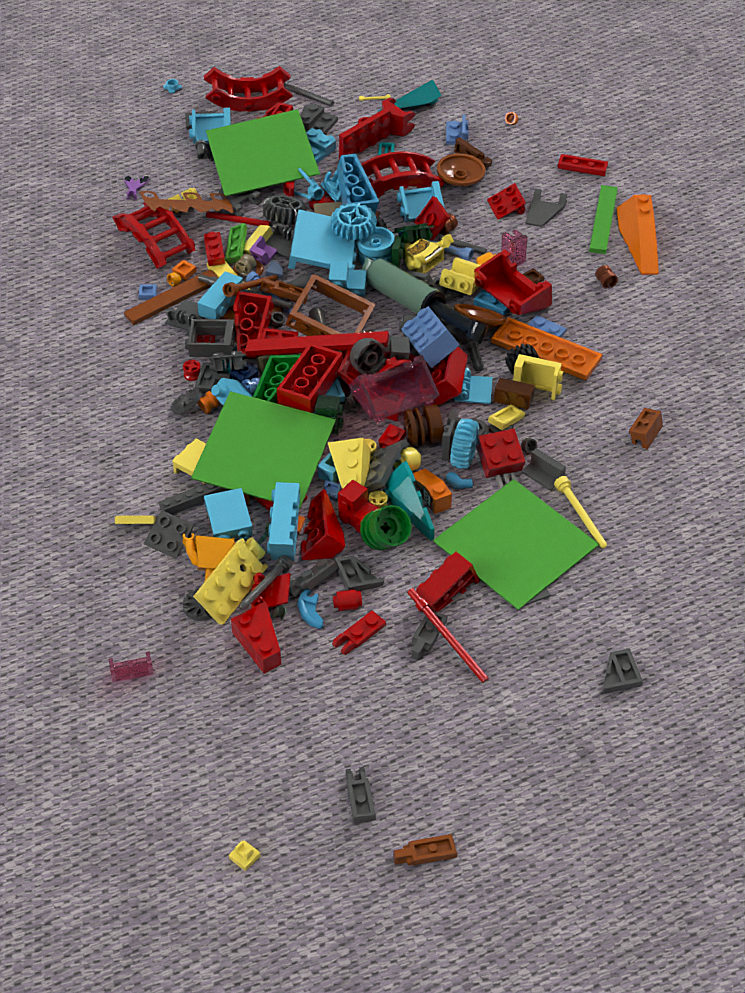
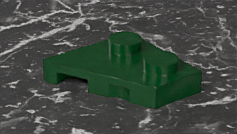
M395 236L392 246V264L400 268L403 252H405V242H402V236Z

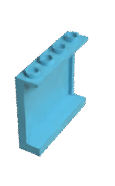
M298 210L288 268L295 269L296 262L330 269L331 261H347L349 270H354L355 264H352V262L355 263L357 253L354 251L357 250V241L353 239L347 241V238L341 239L340 236H336L332 229L331 216Z

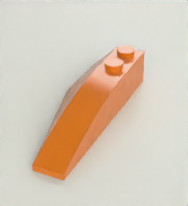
M646 194L633 195L616 208L619 232L622 234L631 255H633L641 275H658L657 240L651 195Z

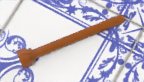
M271 275V276H268V277H264L265 279H268V280H271V281H274V282H276V280H278V276H277V275ZM263 278L240 284L226 283L223 286V293L226 297L235 296L238 291L260 286Z

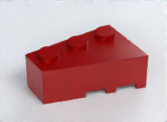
M266 601L231 619L233 635L264 674L282 665L281 651Z

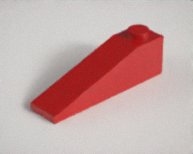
M323 489L310 501L307 515L310 522L304 528V533L308 534L307 540L301 541L300 546L301 559L303 560L332 559L337 553H341L345 547L344 533L327 491Z

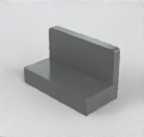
M536 448L532 451L531 463L522 470V473L548 490H552L555 487L554 482L556 479L565 476L566 466Z

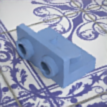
M462 114V122L446 121V145H455V141L459 137L463 140H468L469 121L465 120L464 114Z

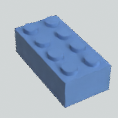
M429 306L421 309L416 317L408 320L401 328L431 368L460 345Z

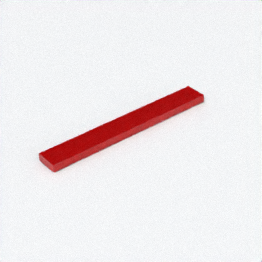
M379 331L248 340L245 353L246 356L303 353L309 343L335 351L351 350L353 345L363 338L375 339L386 348L388 347L389 332Z

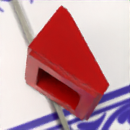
M295 180L283 183L284 194L294 198Z

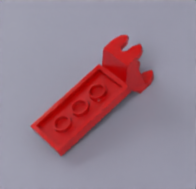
M392 97L382 101L381 111L339 134V160L341 155L363 152L378 141L386 139L389 134L401 137L407 135L415 127L414 123L408 122L413 119L416 113L413 111L404 112L394 105L396 99Z

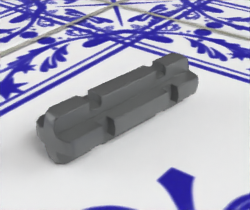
M475 342L469 343L467 349L470 353L474 370L482 371L484 363L479 349H477L478 346Z

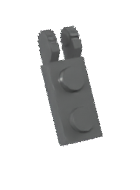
M359 767L358 771L361 780L354 781L351 769H346L347 790L354 824L376 820L369 780L366 778L364 767Z

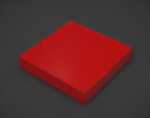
M432 196L414 222L416 225L427 223V226L434 225V227L430 228L433 234L430 240L433 241L450 216L438 198Z

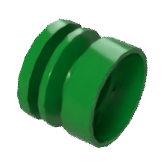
M389 505L366 514L361 521L360 532L367 546L380 551L399 546L407 541L411 534L412 525L410 517L405 510L399 506Z

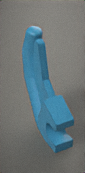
M306 589L301 593L297 602L301 618L310 626L322 629L324 626L323 619L316 612L318 594L309 597L311 589Z

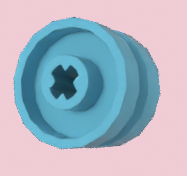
M376 227L375 231L371 236L368 235L367 239L362 238L361 241L357 239L358 259L362 265L367 257L374 260L384 259L392 263L394 235L389 229Z

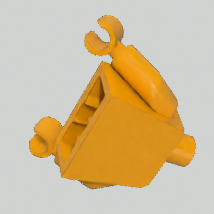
M191 533V538H186L185 534H183L182 540L191 563L196 566L198 571H205V581L236 542L234 537L227 539L196 535L194 541V533Z

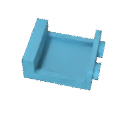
M223 108L224 113L196 114L195 110H192V115H189V124L192 125V129H189L190 139L193 138V144H196L199 140L209 143L206 130L231 125L230 108Z
M439 181L432 182L431 187L404 190L403 186H400L399 193L396 194L397 202L401 204L400 216L404 218L405 222L415 221L432 196L437 197L444 207Z
M242 488L204 496L206 512H208L214 537L247 539L249 536H253L252 524Z

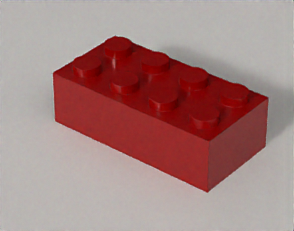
M309 343L277 388L278 404L313 413L338 377L337 371L343 361V353Z

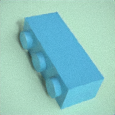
M225 271L197 302L199 316L207 319H220L223 317L228 308L234 304L236 295L232 297L224 295V284L230 282L240 284L243 283V278Z

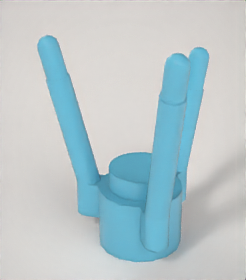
M298 168V171L310 183V186L308 187V195L297 191L294 193L310 201L313 199L320 200L324 196V190L319 187L313 178L310 179L301 168Z

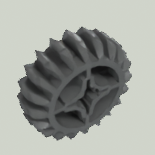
M274 195L264 200L262 210L263 216L271 222H279L282 225H295L298 210L307 211V207L302 200L293 198V196Z

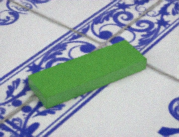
M245 223L230 228L225 256L227 264L235 263L243 256L248 228Z

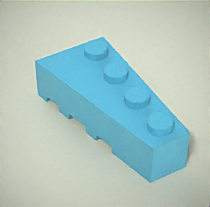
M276 482L275 489H272V501H274V504L270 508V518L272 520L271 524H269L270 537L267 543V553L271 555V560H277L280 556L286 555L292 561H295L300 484Z

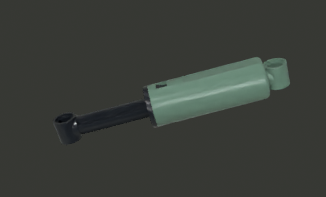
M369 257L366 258L361 270L366 271L368 285L416 314L421 309L429 306L437 317L465 332L467 338L478 343L482 342L489 327L477 320H471L445 305L446 297L441 291L384 259L374 260Z

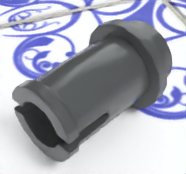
M199 140L195 144L197 158L200 159L201 156V159H207V143L204 140Z

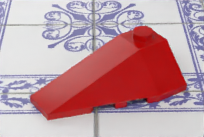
M238 291L233 306L237 351H242L243 354H246L245 350L248 340L261 339L263 328H268L274 309L272 296ZM247 356L249 359L256 360V356Z

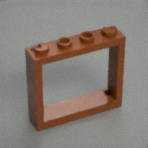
M312 274L285 324L307 336L342 334L298 312L311 289L364 315L354 333H362L376 304L322 277Z

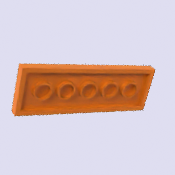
M509 317L491 337V343L508 350L512 348L515 350V346L521 347V344L525 346L526 344L532 345L540 359L561 363V371L585 381L595 370L603 356L599 352Z

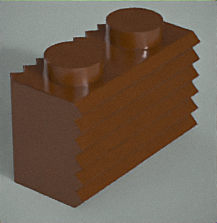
M500 378L495 386L493 401L494 403L513 405L528 410L534 399L535 385Z

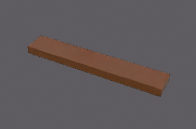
M210 269L207 270V271H205V272H203V273H201V274L206 275V276H209V277L214 276V277L219 278V277H218L212 270H210ZM199 275L125 311L124 316L133 325H136L211 286L208 283L199 281Z

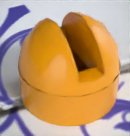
M177 272L167 275V281L172 287L179 285L182 281L181 276Z

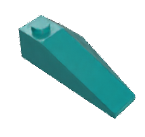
M432 79L398 98L394 105L401 110L424 106L429 103L433 105L439 101L438 98L442 95Z
M407 461L402 462L391 473L383 492L387 494L391 505L399 506L405 510L410 517L411 523L432 541L434 540L435 531L427 508H423L421 492L415 489L413 482L416 480Z

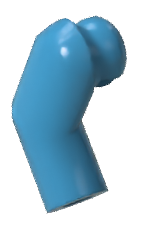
M454 472L447 473L446 481L454 489L473 488L472 478L461 479Z

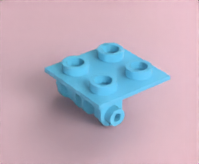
M465 368L462 391L460 395L454 398V402L491 404L493 377L471 376V371Z

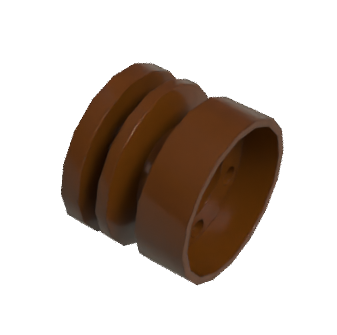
M437 404L423 406L422 415L418 408H413V411L410 409L404 410L403 427L407 434L406 438L413 448L417 447L418 443L420 446H424L425 437L429 444L442 442L444 427Z

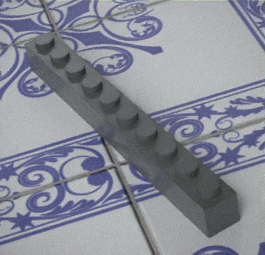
M205 483L159 501L160 510L169 514H175L203 503L204 496L229 491V489Z

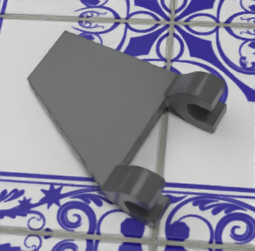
M222 188L218 190L219 193L224 194ZM247 191L226 196L233 206L232 214L235 216H244V213L239 210L243 208L241 204L248 199L257 206L262 203L258 199L260 196L258 191L253 193Z
M535 188L525 224L540 227L545 225L566 206L567 194H560L558 204L540 201L542 189Z

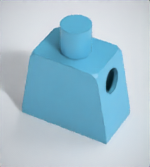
M221 378L211 390L212 394L223 406L230 391L252 397L240 381Z

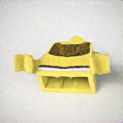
M450 234L445 235L439 242L419 239L414 244L405 243V263L407 268L420 273L430 271L444 260V248H448L450 243L454 242Z

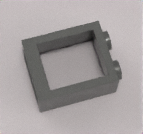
M192 319L191 326H188L187 329L189 338L185 340V348L189 351L190 357H213V353L231 355L236 334L234 320ZM198 335H224L223 343H196Z

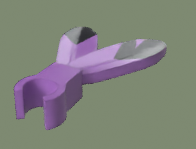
M130 176L125 177V183L129 188L127 199L130 196H134V200L137 199V190L148 183V176L141 177L136 182Z

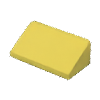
M260 225L246 241L244 253L251 255L249 249L260 236L264 237L266 242L273 234L271 227Z

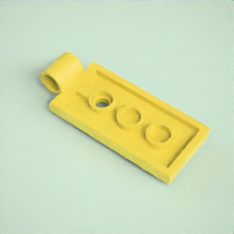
M253 537L247 541L243 538L238 540L193 596L220 625L227 621L255 583L253 576L258 572L264 573L268 567L267 564H262L259 561L266 552ZM240 565L243 566L244 572L240 570Z

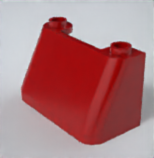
M506 249L474 269L476 285L482 287L509 308L513 314L522 315L545 310L552 305V284L547 280L535 284L517 270V264L515 262L512 264L509 260L511 253Z

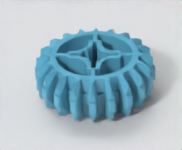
M346 203L345 206L340 205L339 208H335V211L332 212V229L336 236H340L341 239L347 238V241L359 239L361 241L362 238L367 239L368 235L371 236L376 228L377 219L375 213L371 208H367L366 205L361 206L360 203L349 205Z
M462 418L458 422L450 454L452 466L460 469H468L475 455L479 434V424L477 421Z

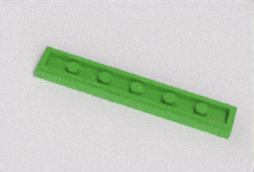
M601 185L589 252L606 254L618 187Z

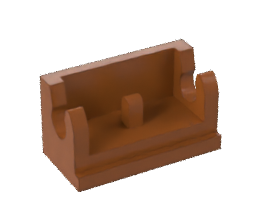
M649 408L642 410L629 429L633 444L636 445L637 440H640L642 448L648 450L663 427L661 411Z

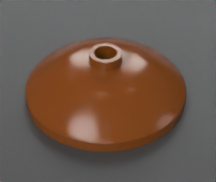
M461 153L450 154L439 160L437 173L441 179L451 185L471 186L484 178L485 166L481 160L474 156Z
M456 304L454 310L471 320H477L489 328L500 326L506 320L504 315L484 307L470 304Z

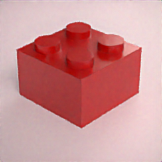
M515 428L478 436L476 449L486 478L523 470L525 459Z

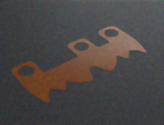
M153 191L139 192L146 205L153 211H156L158 207L166 210L172 207L182 212H188L189 207H193L201 213L207 212L211 208L217 212L225 209L233 213V206L228 198L221 193H210L209 195L213 201H203L198 193L184 192L183 195L186 200L159 199ZM144 193H152L154 197H146ZM188 194H194V195H196L198 198H197V199H191V198H189L187 195H188ZM214 195H221L224 199L218 200L214 198Z

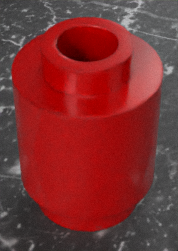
M355 589L337 591L336 596H332L333 606L338 608V612L355 610L358 607H362L361 591H356Z

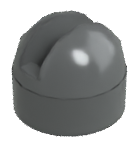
M274 312L271 316V324L275 327L282 326L285 322V315L281 312Z
M525 438L521 442L522 450L530 454L538 446L537 441L532 438Z

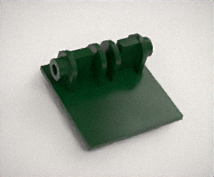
M427 223L404 226L394 228L395 232L392 233L402 232V242L405 243L416 242L419 239L430 240L433 237L430 228L434 227V225L427 226Z

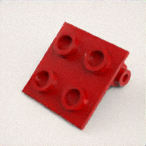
M515 183L487 199L497 220L513 211L520 215L525 213L524 205L527 203Z
M258 572L253 576L255 583L252 585V591L265 578L263 573ZM291 574L277 576L251 603V608L265 601L268 608L288 603Z

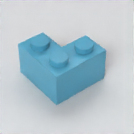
M331 261L329 281L360 297L365 296L367 284L366 271L349 270L347 261Z

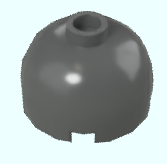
M363 338L358 340L351 348L350 362L355 370L364 376H368L367 374L370 373L375 374L385 364L386 358L384 356L387 350L379 341L372 338Z

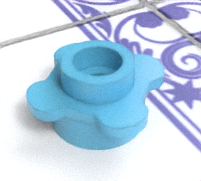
M169 79L163 88L167 89L169 93H174L180 90L182 86L178 85L176 79Z

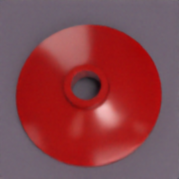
M390 358L385 361L386 365L379 370L377 376L380 377L409 365L411 360Z

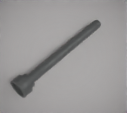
M282 555L276 560L275 568L241 602V608H248L280 573L289 571L293 565L290 557Z

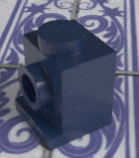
M247 363V367L243 369L230 370V377L242 383L246 379L259 378V371L254 364L249 365Z

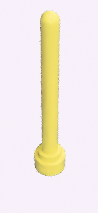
M566 476L556 479L554 482L556 489L566 495L600 548H606V541L571 491L569 479Z

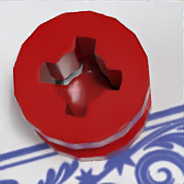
M187 360L183 364L184 378L188 381H196L201 370V364L197 360Z

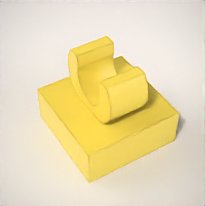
M243 840L229 854V859L246 871L261 856V853Z

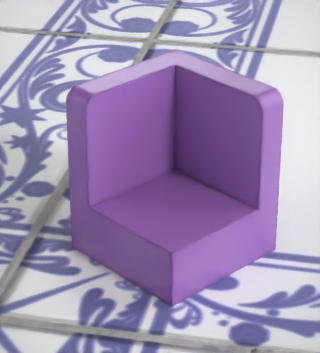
M262 236L249 249L251 256L264 265H267L277 253L275 248L266 245L265 239Z

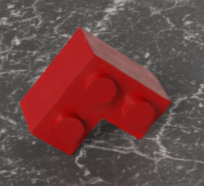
M352 480L338 492L339 519L344 524H350L356 531L361 533L360 526L364 516L379 508L368 502V488Z

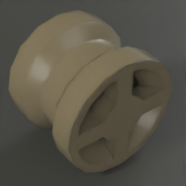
M244 254L236 262L235 268L238 273L247 276L256 267V260L251 255Z

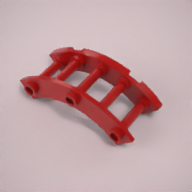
M281 66L264 74L263 77L255 79L254 77L233 78L216 67H213L203 76L204 80L212 85V90L205 98L217 106L230 108L232 111L252 112L268 110L278 102L284 103L293 97V94L284 88V83L291 78L290 74ZM278 87L277 90L268 93V90ZM262 92L263 96L251 97V93ZM234 93H245V97L234 96Z
M390 152L373 157L361 164L367 177L373 173L376 177V180L371 182V186L377 198L385 195L384 192L388 190H399L400 186H403L404 189L408 188V186H416L419 189L431 187L432 182L439 181L440 188L445 184V181L434 175L430 169L435 160L416 152ZM398 167H409L411 171L400 172ZM392 168L393 174L382 177L380 170Z
M144 202L145 207L133 213H119L112 216L119 231H131L132 236L139 243L143 242L146 245L145 251L157 269L166 265L167 258L184 250L188 254L196 251L193 239L189 238L171 210L158 207L156 211H153ZM148 217H157V219L146 224L139 223V221ZM164 222L171 228L155 236H150L147 230ZM174 234L177 235L182 243L166 252L160 251L157 246V242Z

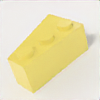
M364 438L328 442L342 489L352 480L365 486L370 469L371 448Z

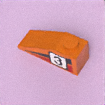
M426 468L413 473L416 480L413 482L418 491L420 490L423 499L434 514L452 507V493L443 480Z

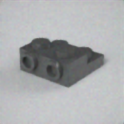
M310 103L308 106L305 105L300 114L306 132L311 128L315 130L320 129L326 135L338 122L337 116L325 113L324 107Z

